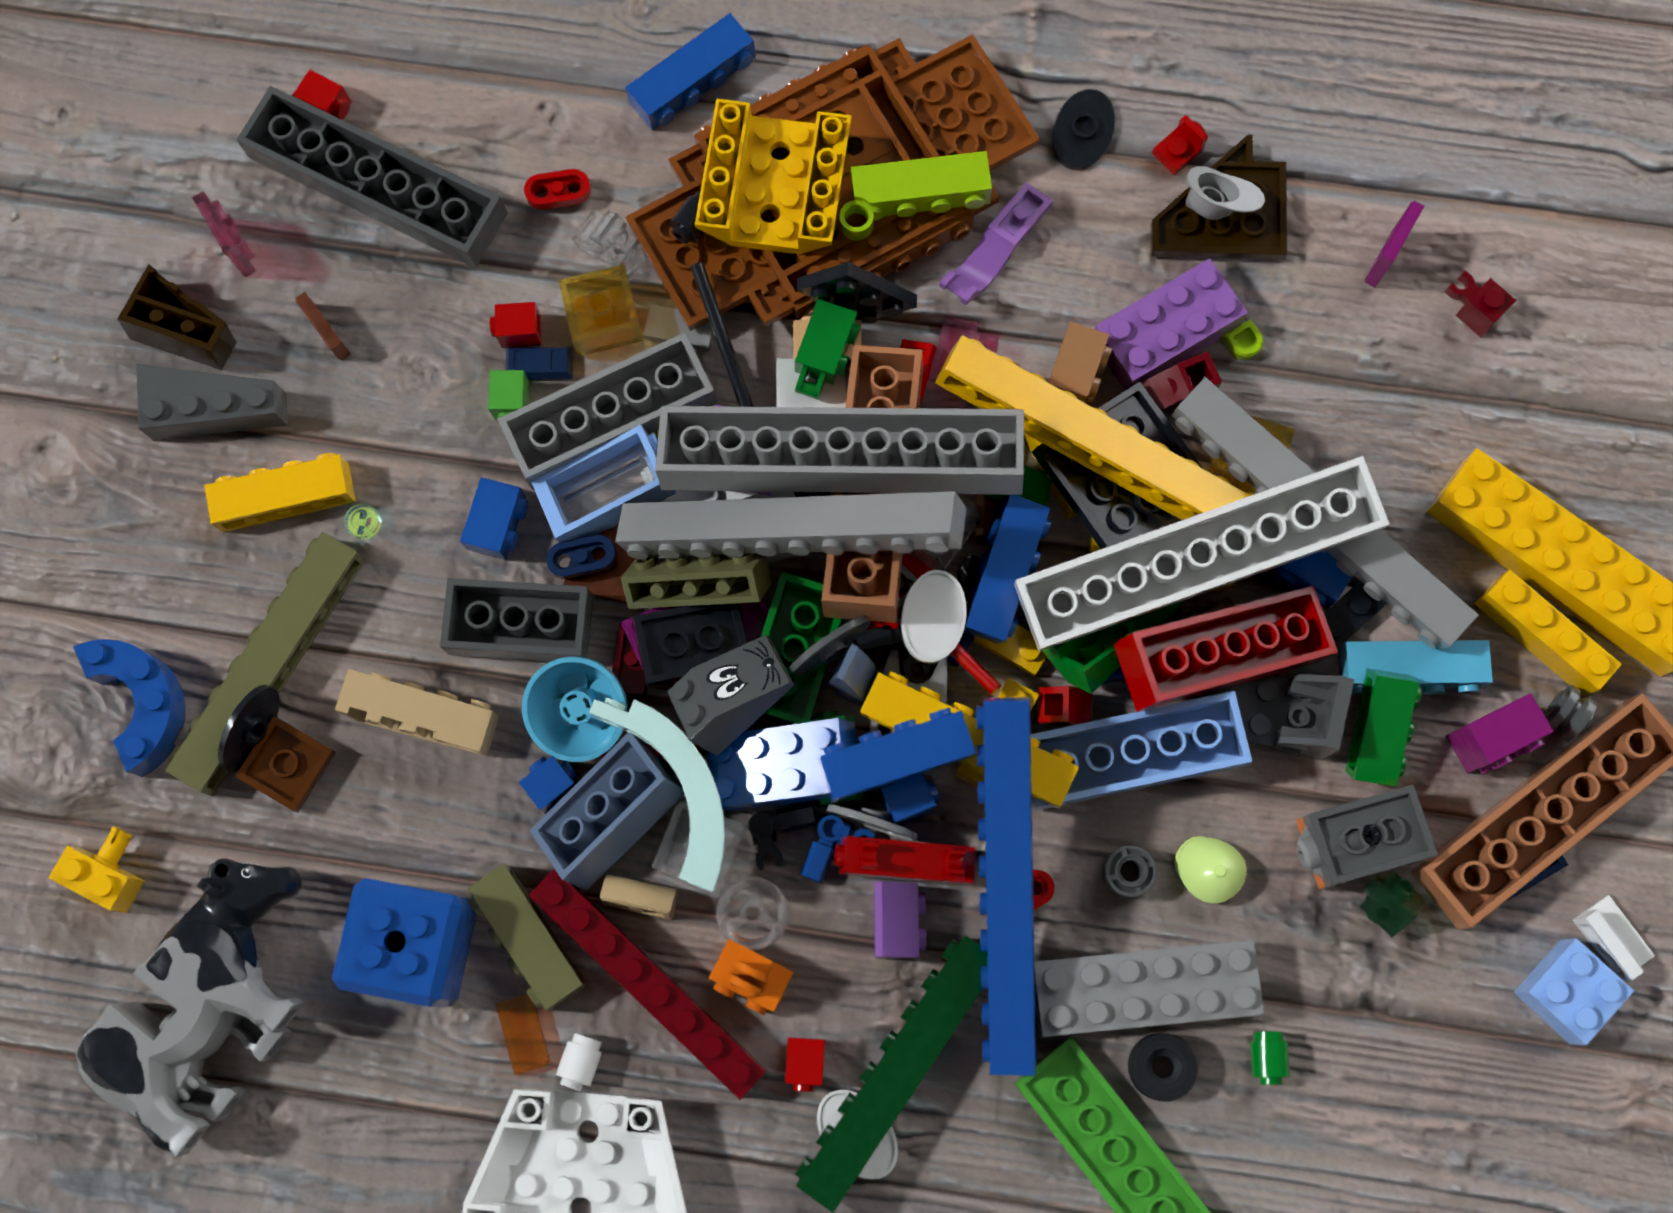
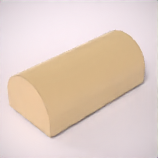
M609 874L605 877L600 893V899L604 906L668 920L673 919L678 897V889Z

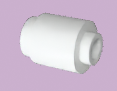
M574 1033L572 1041H567L556 1072L557 1076L562 1077L560 1085L581 1091L583 1084L591 1086L602 1052H599L602 1042Z

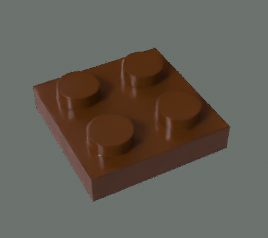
M273 716L268 724L266 735L253 747L235 777L298 813L336 754V751L280 718Z

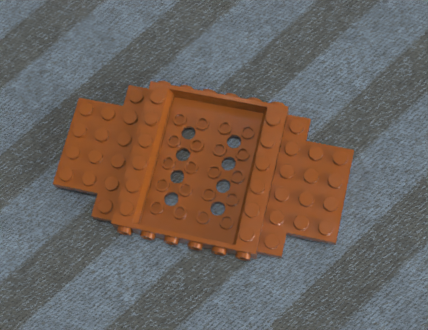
M973 34L917 64L901 39L898 38L875 51L868 44L859 49L853 48L835 62L820 65L812 74L802 79H793L785 88L773 94L767 93L761 96L756 103L750 105L752 116L815 124L818 111L851 115L848 141L858 140L863 144L864 149L857 155H850L846 152L835 222L838 235L833 239L832 245L802 254H792L731 246L707 233H704L697 243L689 242L688 244L680 242L673 236L671 232L673 228L670 225L671 219L689 196H694L696 192L701 191L712 123L705 125L694 135L696 145L668 159L682 187L625 216L689 331L709 322L691 270L692 265L700 262L704 263L721 314L749 300L762 323L767 327L794 313L797 320L812 315L816 302L812 301L809 296L797 291V278L846 262H850L881 278H884V276L893 271L896 273L902 272L911 266L915 259L923 255L925 257L932 256L941 249L943 244L951 240L959 241L965 238L973 229L974 216L999 203V195L992 186L990 204H985L980 208L956 207L943 213L922 211L909 217H900L898 215L883 216L881 219L874 221L873 230L868 237L862 240H851L841 232L839 218L841 208L847 202L853 200L851 167L987 151L989 170L992 171L1039 146L1040 138ZM770 209L762 213L761 219L771 223L776 221L780 215L776 210ZM859 213L852 214L846 219V222L853 227H861L868 221L864 215Z

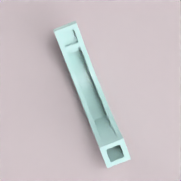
M606 698L603 703L594 699L589 711L592 718L635 735L651 745L670 764L678 776L687 799L690 818L689 845L679 879L715 894L725 855V819L715 781L705 760L682 730L653 708L634 699L628 713L624 711L626 705L616 700Z

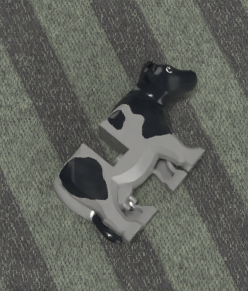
M227 858L218 859L211 864L207 878H202L196 885L204 894L180 921L168 931L155 952L133 973L173 1006L177 1012H171L162 1021L140 1002L108 1004L101 1018L82 1037L75 1052L79 1073L85 1083L104 1101L135 1116L153 1144L164 1151L172 1152L175 1157L188 1154L210 1126L203 1118L191 1116L182 1110L204 1112L214 1123L226 1119L246 1094V1090L241 1086H217L207 1082L202 1077L205 1061L222 1047L229 1034L235 1035L245 1049H251L254 1057L260 1062L271 1060L292 1034V1031L286 1028V1026L294 1018L304 1002L299 998L283 999L276 997L263 982L262 968L257 958L256 943L251 927L280 901L294 897L301 890V875L292 867H266L252 863L237 862Z

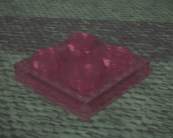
M204 191L193 196V201L226 256L245 278L255 273L257 270L251 262L255 255L248 243L241 238L238 233L240 231L232 216L229 213L227 214L220 201L216 199L212 202Z

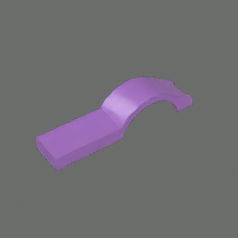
M1026 182L990 223L980 242L967 260L956 271L950 270L940 281L939 287L943 290L949 289L959 296L961 302L965 305L974 300L993 282L1013 251L1051 208L1053 200Z

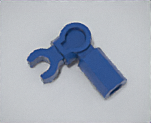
M825 816L817 825L819 840L818 842H812L799 875L822 884L835 853V850L831 848L833 844H841L842 838L846 836L874 838L875 834L868 829L855 831L851 829V824L842 821L838 816Z

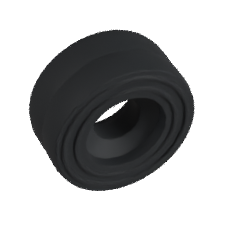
M1167 1033L1147 1035L1140 1039L1130 1052L1128 1059L1130 1079L1135 1088L1150 1099L1161 1102L1180 1099L1191 1090L1197 1078L1198 1067L1193 1050L1184 1040L1175 1035ZM1159 1056L1169 1058L1173 1065L1171 1074L1166 1078L1157 1077L1152 1069L1154 1060Z

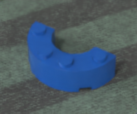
M102 639L74 646L73 648L86 678L102 685L113 682H125L132 692L135 704L132 721L125 732L115 738L113 742L126 772L140 777L148 775L169 757L176 747L174 743L180 728L184 727L185 699L177 677L159 658L126 642Z

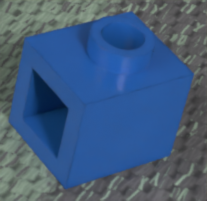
M552 755L548 759L542 757L533 763L528 769L530 774L518 782L539 810L546 814L577 784L574 778L578 774L568 761L563 760L559 762Z

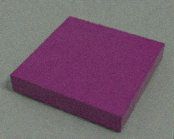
M1415 200L1409 204L1365 278V283L1376 288L1397 257L1425 207L1424 205Z

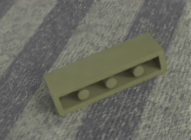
M502 864L467 888L472 895V898L468 900L469 904L480 918L485 916L490 923L491 928L488 929L490 937L499 948L504 945L511 956L507 960L510 968L518 978L524 976L531 987L526 990L527 994L538 1009L543 1006L545 1010L552 1011L588 986L537 906L528 896L529 894L511 866Z

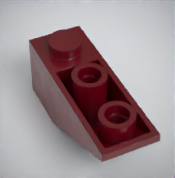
M1205 352L1178 363L1141 382V384L1162 413L1165 414L1176 409L1205 377L1218 388L1222 384V380L1209 352Z

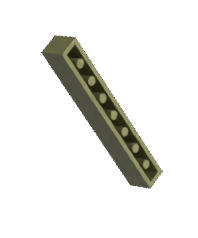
M324 532L310 542L306 549V557L301 565L290 572L286 581L287 586L280 596L275 597L271 601L267 609L268 615L260 626L252 630L248 637L247 647L241 655L233 659L228 668L229 674L224 682L211 692L208 706L202 715L197 716L192 721L188 729L189 735L182 745L173 750L168 762L170 764L165 771L201 793L213 796L228 773V770L224 769L219 763L218 749L224 728L235 708L250 691L260 685H269L276 689L278 694L280 693L366 561L357 551Z

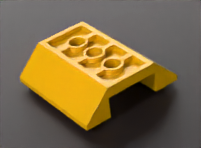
M716 99L695 228L731 246L792 254H802L832 245L852 119L851 115L818 111L815 124L752 116L751 106L748 102ZM781 147L787 149L790 153L783 160H777L771 156L774 149ZM776 210L780 215L776 221L768 223L761 219L764 211Z

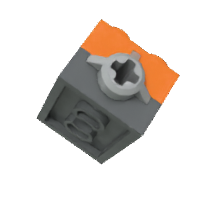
M1414 784L1314 812L1296 820L1301 835L1296 843L1297 856L1303 868L1314 874L1318 889L1438 856Z

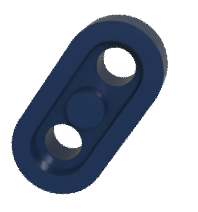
M593 535L555 544L547 553L546 564L551 573L557 578L571 579L610 569L616 561L617 551L609 538L603 535ZM603 550L606 552L603 559H594V554L597 551ZM563 558H571V564L568 567L560 566Z

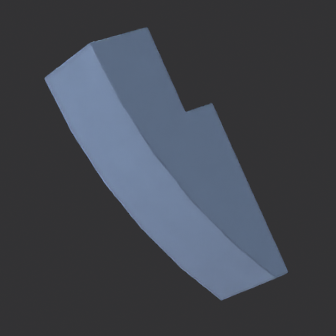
M851 644L841 655L827 685L838 690L837 696L861 707L878 673L873 661L859 647Z

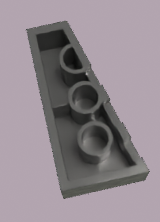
M136 364L138 427L153 441L288 426L286 393L273 380Z

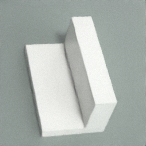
M1606 895L1573 919L1604 963L1623 981L1634 980L1644 971L1641 966L1655 956L1610 895Z

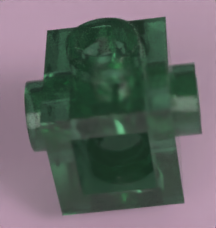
M1392 870L1383 879L1378 875L1375 876L1364 887L1363 891L1366 893V896L1359 907L1365 912L1370 921L1378 924L1393 938L1417 918L1426 900L1415 891L1414 886L1407 879L1401 878Z

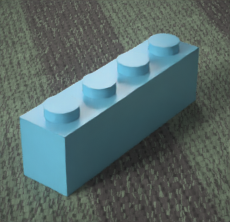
M1489 640L1455 641L1451 647L1439 650L1437 647L1432 649L1422 641L1345 642L1338 648L1339 676L1354 679L1352 695H1361L1367 668L1410 675L1419 681V687L1423 689V694L1426 695L1443 694L1445 689H1458L1459 694H1477L1481 692V688L1493 682Z

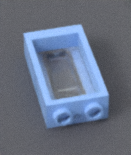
M640 424L531 481L553 535L559 543L597 535L618 524L623 503L661 502L677 494L676 490H661L655 471L658 438L655 433L649 435Z

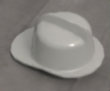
M1204 166L1191 168L1187 174L1190 191L1186 199V206L1204 218L1218 220L1231 215L1234 211L1243 213L1255 212L1261 209L1265 203L1262 191L1256 185L1244 179Z

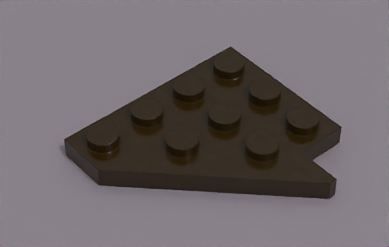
M1248 134L1218 160L1211 169L1244 179L1256 185L1262 191L1265 198V203L1261 209L1248 213L1234 211L1231 215L1221 219L1210 220L1186 206V199L1190 191L1189 186L1153 218L1150 225V256L1285 260L1287 256L1286 162L1253 161V135Z

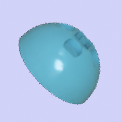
M577 656L563 657L542 666L529 680L522 699L523 721L532 740L547 754L569 762L588 761L606 753L617 742L623 730L592 718L589 711L594 699L603 703L606 698L616 700L626 705L625 712H627V699L620 681L606 666L589 658Z

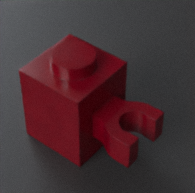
M1466 270L1457 279L1464 285L1465 289H1459L1452 283L1445 291L1450 298L1462 301L1465 304L1455 316L1480 338L1517 301L1492 278L1479 288L1476 286L1473 276Z

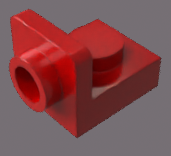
M1184 115L1180 119L1177 128L1153 148L1151 154L1175 176L1203 152L1208 136L1199 122L1192 121L1187 115Z

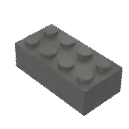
M447 578L440 648L447 654L456 656L553 661L570 656L588 658L594 595L588 586Z

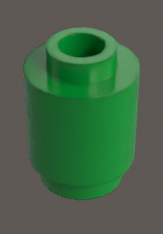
M1283 1031L1253 1032L1254 1041H1250L1252 1077H1260V1085H1283L1282 1077H1290L1288 1041H1284Z

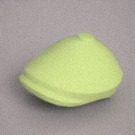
M1203 836L1192 837L1180 846L1174 860L1175 870L1185 887L1193 896L1203 902L1211 904L1225 902L1234 897L1245 882L1247 867L1242 855L1233 846L1218 839Z

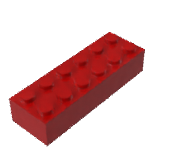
M1314 586L1133 632L1113 644L1136 712L1311 665L1338 653Z

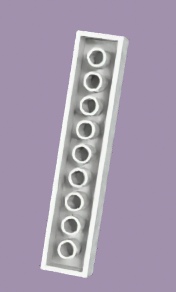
M1361 456L1015 580L1014 586L1038 652L1374 533L1390 525L1364 457Z

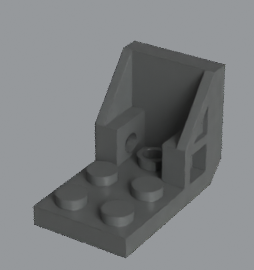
M1294 674L1289 679L1271 675L1210 692L1209 696L1235 691L1249 744L1303 758L1322 760L1340 749L1354 679L1336 675Z

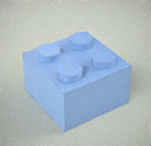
M1577 938L1560 940L1514 991L1525 1004L1570 1045H1587L1634 992L1630 986Z

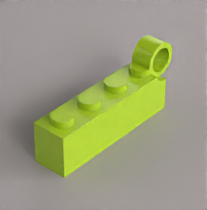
M987 151L851 167L853 200L847 202L841 208L839 215L840 229L847 238L862 240L871 234L874 221L881 219L883 216L898 215L900 217H909L922 211L943 213L956 207L977 209L985 204H990L992 183ZM859 213L864 215L868 221L861 227H853L846 222V219L852 214Z

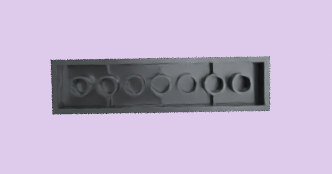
M272 86L268 88L236 139L250 159L475 269L508 214L500 196Z

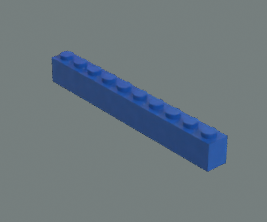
M1030 697L985 698L983 707H977L976 711L977 729H984V744L977 745L978 767H984V781H978V804H985V818H979L978 835L979 841H986V855L979 856L980 878H986V892H980V915H987V929H981L980 947L981 952H988V966L981 967V988L988 989V1003H982V1026H989V1040H983L982 1058L983 1063L990 1064V1075L1035 1076L1036 1015Z

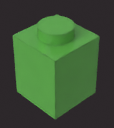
M490 370L488 410L494 420L529 404L530 381L524 370Z

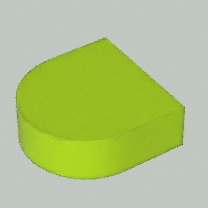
M1252 319L1227 332L1221 338L1230 354L1236 359L1243 361L1255 358L1263 346V336Z

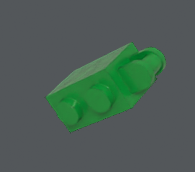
M817 299L795 359V372L800 374L795 387L796 393L818 400L825 382L834 385L837 375L844 376L850 358L845 355L849 344L855 345L861 328L860 325L856 324V311ZM807 376L817 379V384L806 381Z

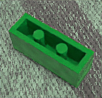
M1366 669L1345 772L1354 780L1397 787L1398 779L1404 775L1406 769V757L1404 756L1406 742H1410L1413 737L1414 724L1411 721L1413 710L1418 707L1421 700L1419 681L1406 674Z

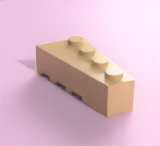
M348 669L335 707L337 712L359 723L483 756L488 755L499 716L490 710V704L471 699L470 704L457 701L458 696L438 690L437 694L424 691L425 687L414 683L404 682L402 685L392 682L391 678L376 673L368 675Z

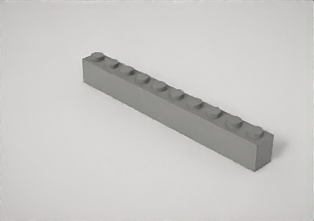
M1206 377L1172 414L1176 419V426L1183 433L1189 436L1192 434L1203 443L1201 446L1208 455L1215 459L1220 457L1230 466L1228 470L1237 480L1241 482L1247 481L1256 489L1255 494L1315 473ZM1382 530L1320 551L1322 553L1328 552L1337 560V567L1343 573L1350 577L1356 576L1365 584L1363 589L1368 595L1377 601L1382 599L1392 608L1391 614L1401 623L1412 625L1420 632L1418 634L1419 639L1432 649L1437 647L1439 650L1451 647L1479 615Z
M955 491L623 503L615 542L627 552L628 556L635 559H647L648 556H662L675 559L679 555L708 558L711 554L741 557L743 554L757 553L768 557L775 556L776 553H792L805 556L810 552L840 555L843 551L875 554L878 550L910 553L913 550L920 549L942 553L948 549H961L967 508Z

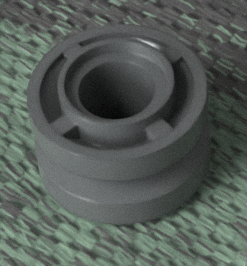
M1570 685L1559 692L1551 701L1544 714L1552 730L1559 727V737L1567 742L1579 736L1587 728L1598 706V701L1590 696L1580 699L1581 690L1574 685Z
M1132 845L1123 846L1112 852L1106 858L1102 868V876L1106 887L1114 895L1121 898H1135L1146 893L1153 886L1157 875L1156 864L1152 856L1146 850ZM1123 863H1132L1137 868L1138 877L1134 882H1128L1121 876L1120 868Z

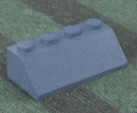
M627 733L529 831L561 879L587 891L685 793L672 769L635 735Z

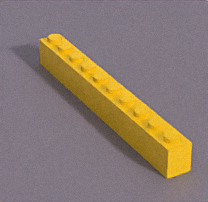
M963 335L959 338L935 381V384L980 409H1024L1025 434L1181 520L1254 495L1243 492L1231 485L1227 479L1215 476L1200 468L1195 461L1180 457L1170 451L1166 445L1146 438L1139 434L1134 427L1123 425L1110 418L1105 411L1085 404L1078 400L1073 393L1060 390L1049 384L1042 376L1022 369L1010 358L999 356L988 350L981 342L975 339H969Z

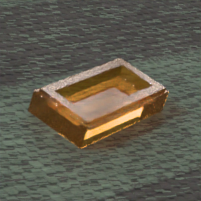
M528 994L495 1004L514 1076L552 1064L537 1008Z

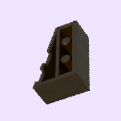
M149 264L117 318L130 340L219 370L223 369L236 345V341L225 321L196 299L190 298L181 291L180 287L172 281L169 282Z

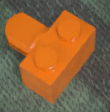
M728 939L709 979L716 982L713 987L714 990L729 998H733L735 993L747 998L748 1001L745 1006L765 1016L767 1010L776 1012L795 973Z

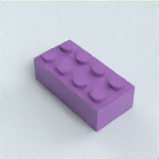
M1209 258L1097 324L1094 329L1110 334L1106 346L1112 348L1107 365L1126 391L1138 382H1143L1185 361L1217 342L1224 334L1241 325L1248 312Z

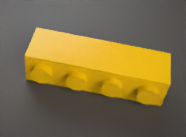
M324 453L318 455L316 460L289 461L284 463L283 467L272 470L258 468L251 470L249 475L237 478L235 476L219 477L214 483L204 485L210 523L223 533L354 503L356 499L349 463L340 454Z
M1510 569L1497 577L1474 602L1478 608L1567 684L1574 685L1580 689V695L1583 697L1599 691L1622 665Z

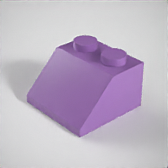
M875 881V959L919 958V951L926 950V928H919V914H925L926 911L925 892H918V883Z

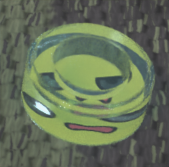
M357 504L352 506L345 514L344 525L352 536L357 539L366 540L374 537L380 530L381 517L372 506Z

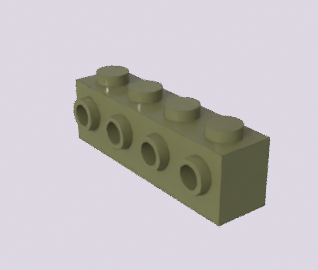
M757 553L743 554L741 557L711 554L708 558L679 555L675 559H654V556H648L647 559H635L620 577L628 609L760 602L772 585L767 557Z

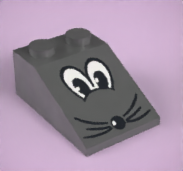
M764 635L693 667L667 692L688 740L718 756L787 693L794 684L771 638Z

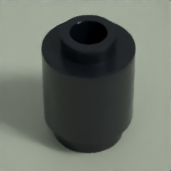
M696 192L694 196H689L670 221V225L673 228L671 231L673 236L684 244L689 242L697 243L705 233L695 228L700 192Z

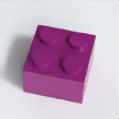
M1530 693L1446 735V738L1466 773L1479 769L1481 774H1485L1513 761L1514 758L1524 753H1529L1543 746L1545 742L1542 737L1554 731Z

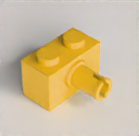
M116 826L111 827V831L98 854L91 853L85 849L66 846L48 877L109 911L123 913L128 912L145 882L139 877L119 868L120 865L117 863L134 835L128 832L125 833V830Z

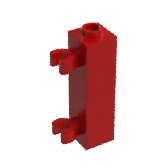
M846 836L842 838L841 844H836L834 865L840 866L839 875L970 885L974 883L976 847Z

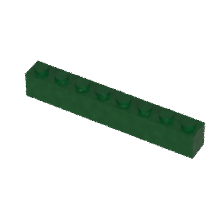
M966 935L963 936L960 942L954 938L941 956L947 960L939 972L932 969L921 985L926 992L919 1003L913 999L900 1016L906 1022L898 1034L891 1030L880 1046V1049L885 1053L876 1065L872 1061L869 1062L858 1079L864 1083L856 1096L849 1092L837 1110L843 1116L835 1127L830 1124L826 1126L816 1141L821 1146L814 1159L806 1156L794 1174L799 1178L796 1187L832 1213H834L982 990L981 967L988 966V952H981L980 945Z

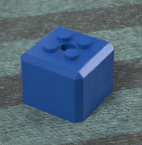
M364 878L355 884L332 975L337 988L427 1007H448L456 1002L459 998L477 914L469 904V899ZM400 931L406 938V944L400 952L393 953L388 948L387 941L393 932Z

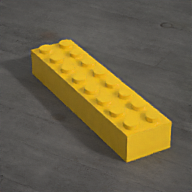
M1476 448L1469 454L1426 513L1508 570L1510 569L1523 581L1660 677L1673 672V583L1480 449Z

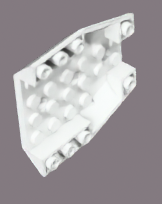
M514 1089L465 1198L462 1213H572V1202L578 1197L586 1198L590 1202L591 1213H687L662 1101L622 1095ZM584 1121H593L598 1126L599 1135L594 1142H586L579 1135V1128Z

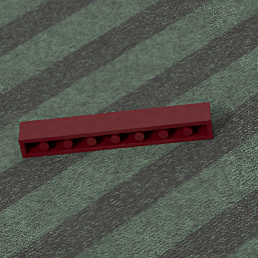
M555 869L528 895L739 1100L768 1071L576 886L563 881Z

